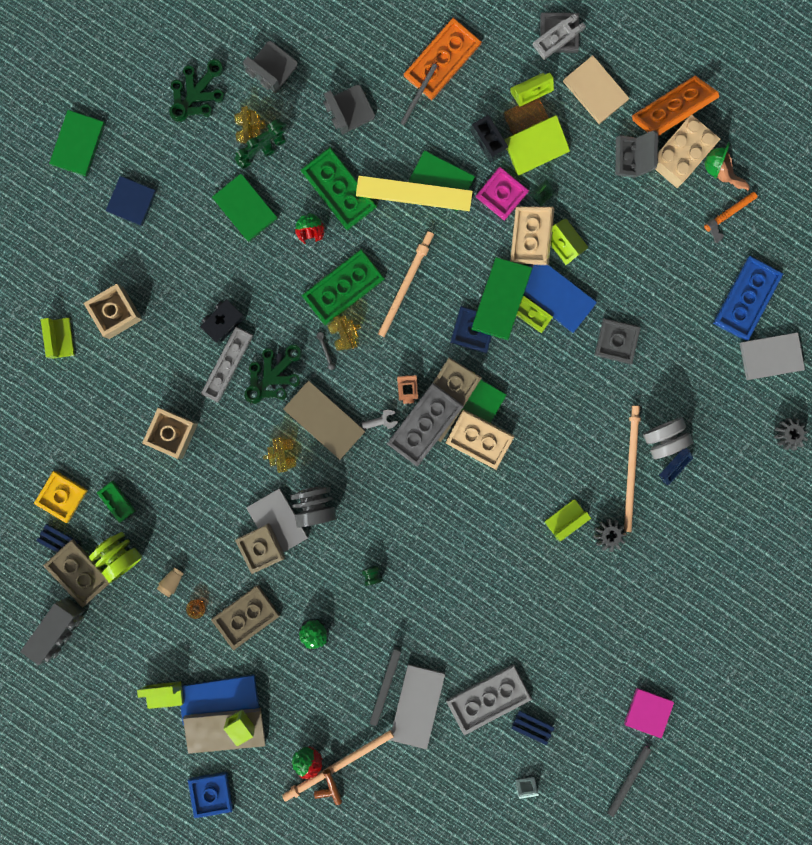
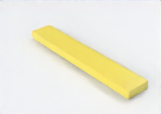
M358 176L356 196L470 211L472 191Z

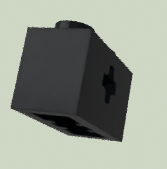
M489 115L472 124L470 132L490 163L507 153L509 147Z
M227 299L220 301L216 305L214 313L212 315L208 314L201 321L203 324L200 326L219 345L246 318ZM220 317L225 321L224 324H221L218 320Z

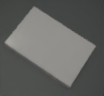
M798 333L740 343L746 380L805 370Z
M280 488L246 508L257 528L270 524L283 553L308 539L303 527L297 528L295 513Z

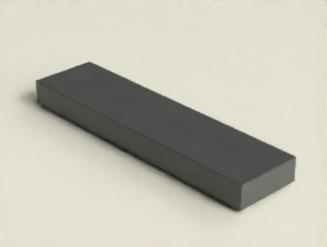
M394 646L370 718L371 725L376 726L378 724L401 655V648Z

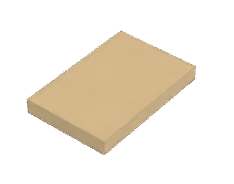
M593 55L563 80L564 84L598 124H601L629 100V97Z
M516 207L511 262L521 265H549L554 207Z
M463 409L446 444L497 470L514 435Z

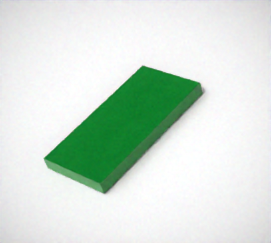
M331 147L300 170L347 231L377 208L371 198L356 196L357 180Z
M360 249L301 296L326 326L383 282L385 278L364 251Z
M495 258L472 325V330L509 341L532 273V267Z

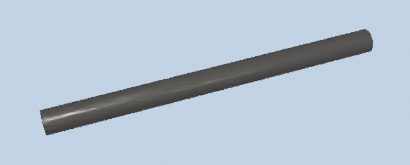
M433 63L400 124L405 125L436 70V64Z

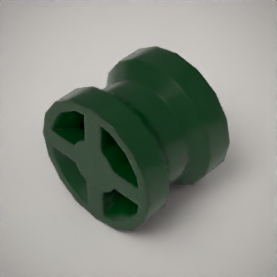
M380 566L361 570L362 575L365 576V586L383 581V577L379 573L381 570Z

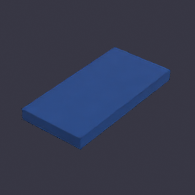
M752 256L747 257L713 324L748 341L784 273Z
M529 265L528 267H532V273L524 296L574 333L597 302L549 265Z
M255 674L182 685L184 704L180 706L182 722L184 715L259 708Z

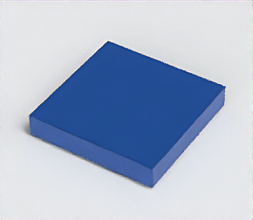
M227 772L188 779L194 818L233 811Z

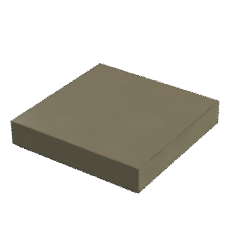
M266 524L235 539L251 574L286 558L270 524Z

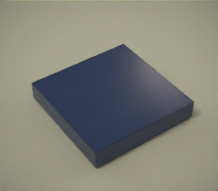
M120 176L106 212L143 226L157 191Z
M461 306L450 343L487 353L492 336L472 330L477 310Z

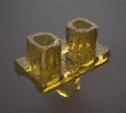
M245 106L241 107L242 112L234 114L236 124L239 126L243 125V130L236 132V140L239 143H247L249 139L261 135V129L266 127V122L260 120V115H256V111L249 110Z
M345 315L334 317V321L328 324L327 327L331 334L339 332L341 339L334 341L336 349L340 351L357 348L355 339L359 337L357 330L361 329L360 324L354 325L352 319L347 321Z
M282 437L272 439L273 447H267L268 455L263 456V460L269 459L270 466L276 465L278 473L286 472L287 469L296 467L295 458H285L284 450L293 449L292 439H282Z

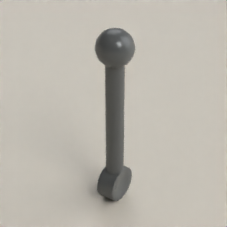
M319 332L316 336L324 350L328 361V369L333 370L335 364L332 363L324 342V334Z

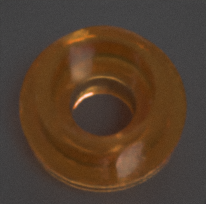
M191 600L186 606L188 616L193 619L201 618L205 614L206 607L201 600ZM195 605L199 607V612L193 610Z

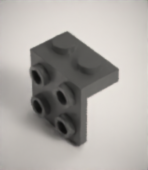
M271 41L264 45L253 60L247 56L243 61L246 69L245 72L251 78L258 79L265 89H270L275 94L298 66L296 60Z
M355 85L333 96L331 90L324 93V107L327 112H331L333 116L331 118L335 129L339 128L342 135L374 120V112L360 85Z
M650 131L637 138L621 135L616 137L615 175L635 178L657 168L659 143L657 131Z

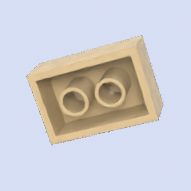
M691 115L658 152V165L655 170L678 188L719 142L720 138Z

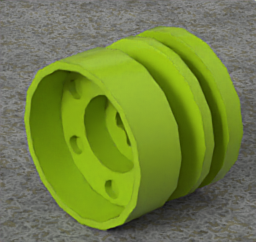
M123 532L103 541L89 556L91 561L99 557L101 558L95 564L96 567L104 564L107 565L102 575L109 584L129 571L143 558L136 548L128 551L125 550L130 543L129 539L119 543L125 537Z

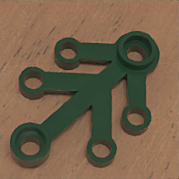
M213 59L208 62V72L195 87L194 77L196 72L194 68L190 65L184 67L183 73L186 78L187 97L183 102L181 92L184 88L183 84L179 80L172 81L171 88L174 95V104L170 107L169 114L174 121L183 122L191 115H203L204 117L212 115L210 105L203 104L201 107H190L193 102L214 100L217 103L223 102L225 97L219 89L213 92L201 93L214 77H219L223 73V66L219 60ZM218 67L219 71L213 72V69ZM188 70H192L190 75L186 74ZM180 84L179 89H174V86ZM216 94H221L219 99L215 98ZM209 108L208 113H203V110ZM179 110L183 111L180 116L176 115Z
M281 119L274 120L268 124V131L247 141L248 146L235 153L236 157L234 160L237 165L242 169L250 166L251 158L262 147L266 157L272 155L275 152L270 142L273 137L276 146L286 142V138L283 135L287 127L285 122H282Z
M297 345L287 347L286 357L273 370L272 360L275 358L274 351L269 348L263 351L264 379L259 384L258 374L262 370L261 365L257 362H252L249 365V371L251 372L250 386L244 393L247 402L257 404L263 398L285 400L287 398V391L283 388L276 390L265 389L269 385L290 384L293 387L300 385L301 379L296 374L279 376L292 361H298L302 357V350ZM294 351H298L296 357H292ZM271 352V356L266 358V354ZM255 365L258 366L257 371H253ZM296 377L297 382L293 384L292 379ZM280 391L284 392L282 397H278ZM253 392H257V396L255 398H252Z

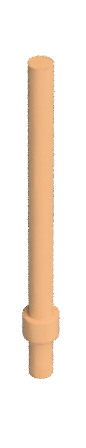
M427 231L422 244L418 245L417 254L378 335L385 337L423 257L429 251L428 247L434 236L433 233Z

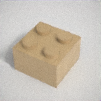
M115 284L84 303L102 336L108 339L142 320L124 287L119 284Z
M157 408L142 444L174 458L183 459L198 423L163 408Z

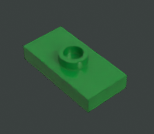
M111 481L96 492L119 523L136 512L114 481Z

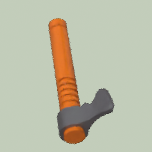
M755 192L747 195L715 219L705 223L704 227L711 233L715 243H718L724 237L723 234L718 233V225L757 198Z

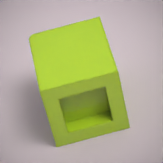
M242 709L226 719L224 730L234 744L239 746L253 738L255 726Z

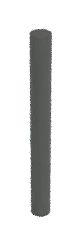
M644 746L607 812L610 816L614 817L651 752L649 747Z

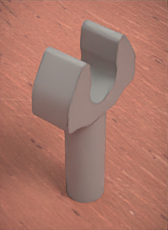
M384 410L380 418L362 422L363 430L379 425H384L387 429L393 428L398 421L388 422L386 418L389 415L395 414V411Z

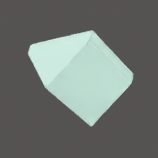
M534 777L515 780L519 799L538 796Z

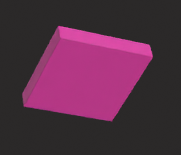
M499 167L478 192L476 198L505 221L529 190Z
M636 688L624 725L662 739L674 701Z

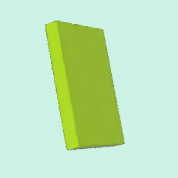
M557 115L504 139L509 147L507 151L517 175H521L570 152Z

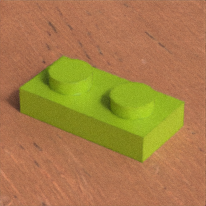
M523 296L517 316L542 333L553 317Z

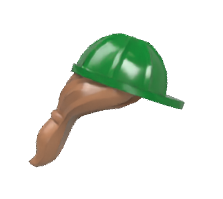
M728 141L726 148L720 147L711 150L705 160L707 172L714 176V179L718 178L722 182L733 184L738 189H746L748 191L750 189L749 184L733 172L732 159L727 152L730 142Z

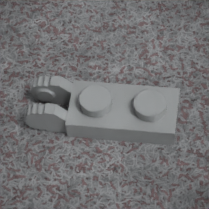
M577 13L561 21L533 42L534 48L543 60L585 29L586 25L584 23L579 24L573 30L570 28V25L579 18Z

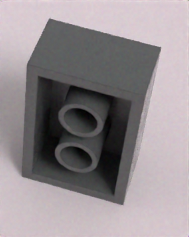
M69 598L54 603L20 652L37 665H41L44 662L48 663L52 658L55 659L62 650L60 647L63 642L66 643L72 637L73 633L71 631L75 626L78 627L83 621L84 617L82 615L86 610Z

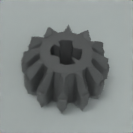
M786 418L785 422H779L780 428L776 427L774 429L778 432V435H774V438L780 439L777 444L779 446L783 445L785 450H789V448L797 450V446H804L802 441L808 440L804 434H807L809 431L803 430L805 424H799V419L797 418L793 420Z
M606 519V525L600 521L599 525L602 528L595 527L594 529L599 532V534L593 535V538L599 539L596 545H602V550L606 551L608 548L610 552L614 551V546L618 550L621 549L619 542L626 543L621 537L627 536L626 532H621L624 526H618L617 520H614L612 523L610 519ZM610 532L614 533V536H611L610 539L606 537Z

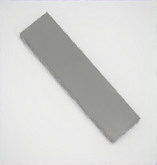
M235 327L201 392L202 395L217 403L220 402L254 335Z

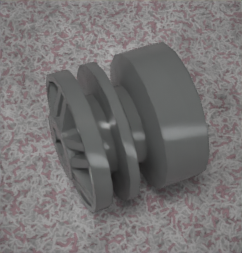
M318 486L300 490L296 494L290 495L291 500L300 499L301 503L293 504V508H302L303 512L295 515L297 528L337 520L335 507L325 506V503L333 500V497L324 498L323 496L324 493L331 492V487Z

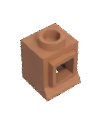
M416 375L397 377L399 401L403 400V404L415 403L414 400L418 399ZM403 385H412L413 394L403 395Z

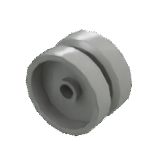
M683 417L666 422L643 434L647 444L660 442L650 449L654 459L675 454L694 443L690 433L678 434L686 428Z

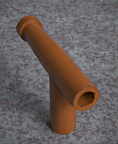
M326 769L323 774L326 777L329 789L314 791V797L318 799L332 796L335 805H340L342 799L331 775V770Z

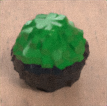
M311 618L304 621L301 628H299L300 642L309 650L322 647L329 641V629L322 620Z

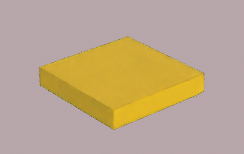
M53 471L34 504L65 523H69L88 490L61 473Z

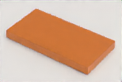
M453 17L407 69L404 77L420 89L433 63L436 64L437 68L423 91L429 99L433 100L479 48L482 42Z
M695 75L632 115V119L647 133L657 131L659 136L719 98V92Z

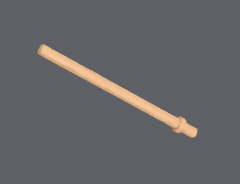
M632 406V414L629 417L631 429L624 532H632L639 422H641V418H639L640 406Z
M389 730L326 769H330L331 774L335 773L393 738L392 731ZM324 770L319 772L316 777L307 779L297 786H292L291 790L282 794L284 801L286 802L294 796L297 798L301 792L325 779Z

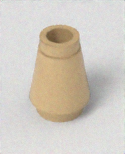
M174 567L158 583L157 590L170 597L171 594L175 593L184 573Z

